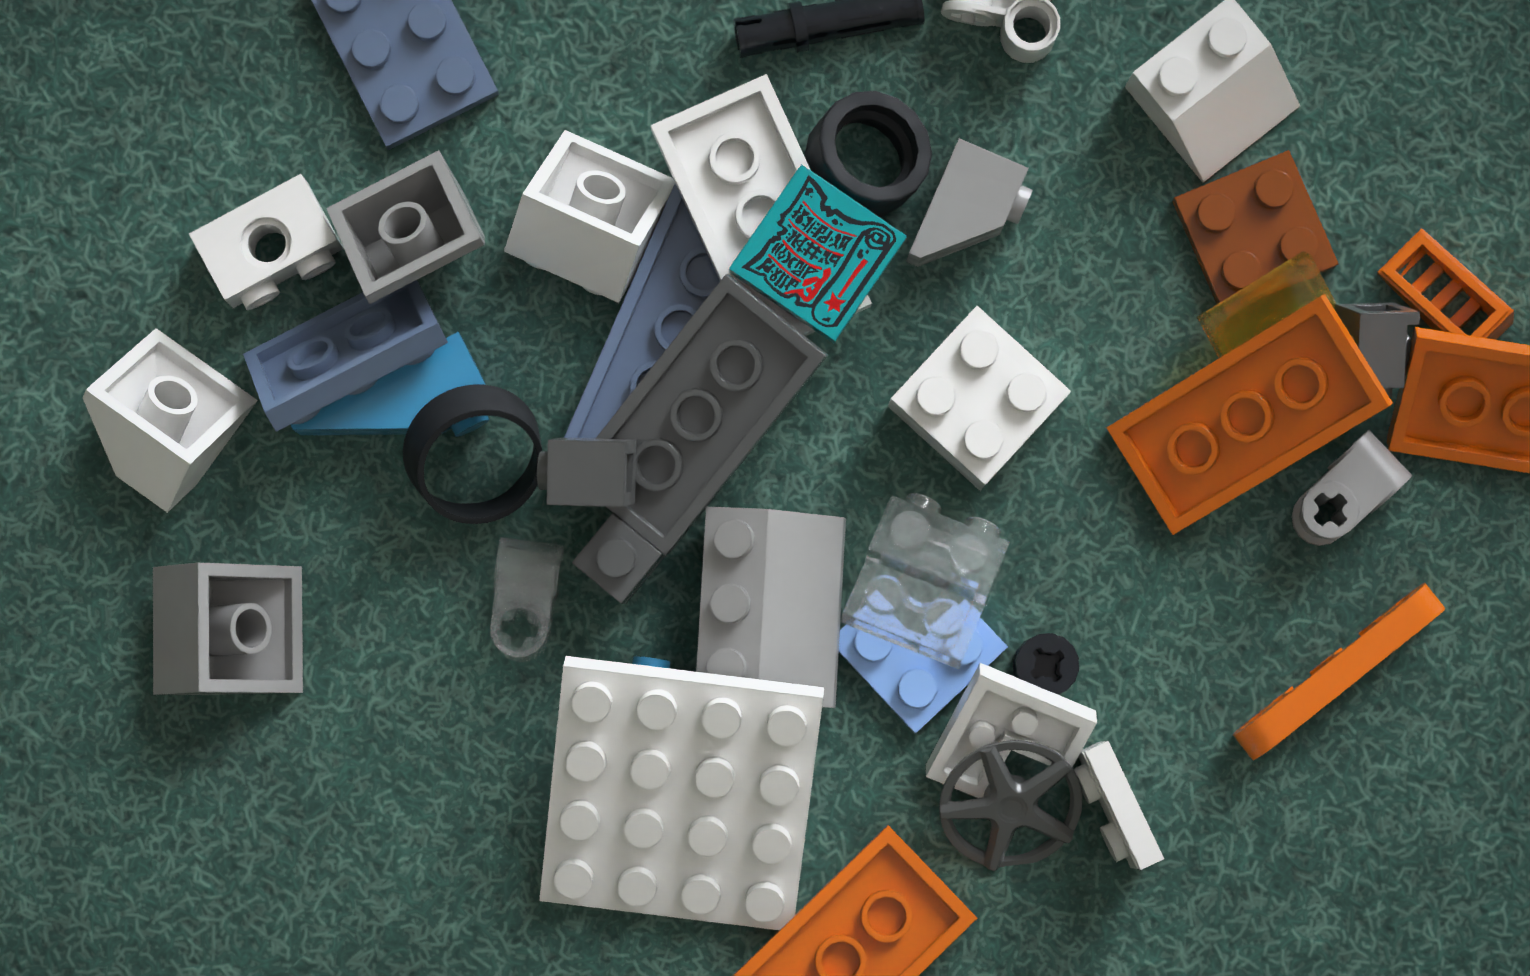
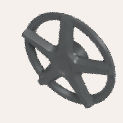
M1024 740L995 742L970 753L950 772L943 785L939 801L941 824L952 845L967 858L983 864L992 871H996L999 867L1038 862L1053 854L1064 843L1069 844L1073 839V833L1082 810L1081 787L1070 764L1054 750L1044 745ZM1007 750L1029 751L1045 757L1052 763L1045 770L1026 780L1020 776L1010 774L999 752ZM982 759L989 783L984 792V797L964 801H951L952 792L958 779L972 764ZM1065 777L1070 791V804L1067 816L1062 823L1039 808L1038 800ZM952 819L989 820L992 826L986 851L966 841L956 829ZM1019 827H1027L1051 837L1029 852L1015 856H1005L1014 833Z

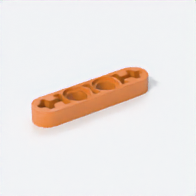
M1426 583L1416 587L1359 632L1360 637L1345 649L1340 647L1310 671L1311 676L1296 688L1291 686L1236 730L1233 736L1252 760L1259 758L1444 611L1445 607Z

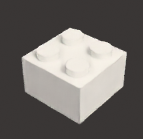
M976 306L890 399L888 407L981 491L1065 400L1071 391L982 309Z

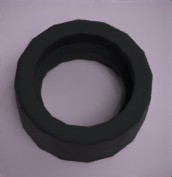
M878 91L853 92L836 101L809 134L804 157L812 172L878 217H883L901 207L917 191L929 173L932 150L928 131L915 111L896 97ZM850 123H862L878 129L890 139L898 152L901 165L900 174L893 183L886 187H875L860 182L846 171L838 158L835 145L836 135L842 127Z

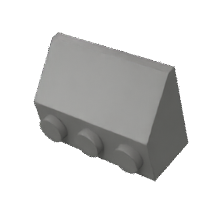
M706 506L696 672L824 687L822 708H836L846 518L773 509Z

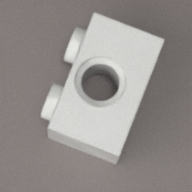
M302 174L189 233L224 300L233 308L243 303L246 310L257 308L274 299L280 294L277 284L298 273L302 280H307L325 272L336 263L332 255L344 249L311 187ZM269 233L284 235L286 246L283 254L278 259L271 262L257 260L255 248L258 241L264 235Z

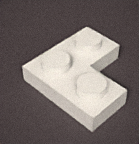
M979 663L926 763V777L944 784L954 767L970 753L988 744L1006 740H1024L1044 745L1061 755L1073 767L1097 724L1096 710ZM1011 750L999 752L1004 762ZM1012 750L1049 766L1052 763L1036 753ZM982 759L972 764L961 775L954 789L977 798L984 797V792L989 783Z

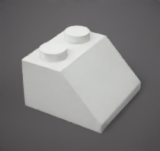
M1224 0L1136 69L1125 86L1202 183L1300 107L1271 43L1235 0Z
M565 130L523 192L504 252L524 260L532 267L546 270L580 285L590 293L602 295L619 303L635 276L675 181L672 177Z

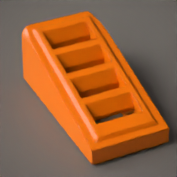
M1422 228L1377 271V274L1413 310L1420 312V317L1433 330L1466 335L1461 328L1480 309L1489 317L1470 336L1497 340L1513 324L1514 310ZM1427 254L1434 263L1411 285L1403 276ZM1409 262L1400 275L1398 272ZM1445 272L1452 280L1429 301L1422 293ZM1464 291L1470 299L1449 319L1441 311Z

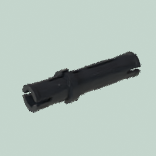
M835 0L802 6V3L797 1L788 3L787 9L756 16L733 18V25L740 58H745L764 52L795 48L797 53L809 51V45L822 43L823 41L876 33L898 27L923 25L925 17L922 0Z

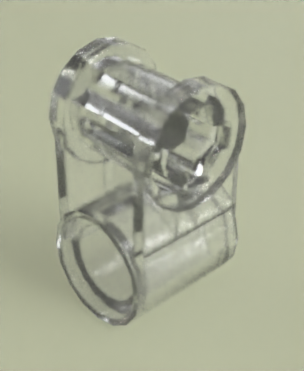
M506 537L500 538L494 574L493 591L495 596L490 630L495 646L507 659L516 662H529L539 657L547 648L551 634L554 603L558 600L560 590L558 578L560 563H563L564 545ZM525 615L530 627L538 630L536 637L525 638L523 647L515 648L510 635L503 633L505 626H514L518 616Z

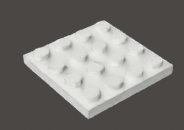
M566 656L562 673L539 901L780 930L795 916L824 687Z

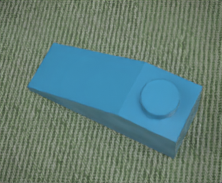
M457 332L447 337L448 343L437 348L423 362L415 365H405L379 378L365 392L356 395L348 394L321 408L319 413L309 421L290 425L299 435L406 434L417 413L438 395L456 387L473 384L486 385L463 338ZM488 416L467 418L455 423L444 432L452 429L455 437H460L483 426L489 421Z

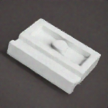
M1109 741L1097 742L1082 749L1078 756L1082 765L1073 770L1078 778L1081 792L1088 804L1099 800L1109 823L1100 827V831L1114 860L1118 862L1126 858L1130 868L1140 870L1163 860L1164 857Z

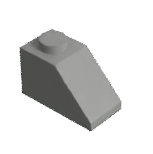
M959 138L906 262L917 267L1000 235L1006 220L1018 224L1033 191L1022 185L1029 168Z

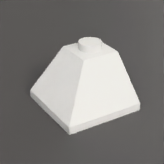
M157 328L88 387L83 395L84 403L115 475L167 513L198 484L257 402V399Z

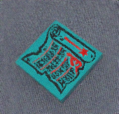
M801 164L730 266L729 273L834 344L905 242L907 236Z

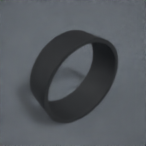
M484 384L456 387L432 399L412 420L403 444L404 467L411 483L427 503L440 515L466 524H482L496 521L520 508L531 497L538 486L537 463L539 453L542 451L539 428L529 407L519 397L505 389ZM475 416H498L518 424L525 430L534 444L531 459L521 477L502 495L478 503H453L440 499L428 492L424 479V465L427 454L435 440L455 423Z

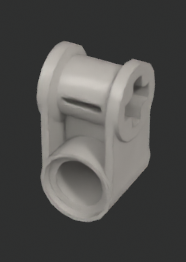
M1367 430L1345 453L1328 466L1329 471L1298 499L1291 516L1293 528L1298 536L1309 544L1317 546L1331 544L1351 531L1369 513L1372 514L1413 475L1370 430ZM1330 502L1337 511L1331 517L1332 522L1329 521L1321 526L1316 522L1314 516L1319 511L1318 506Z

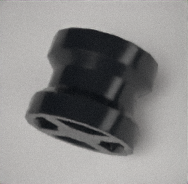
M1053 633L1038 634L1024 641L1016 650L1013 659L1014 677L1057 695L1071 687L1076 681L1079 672V657L1074 646L1064 637Z

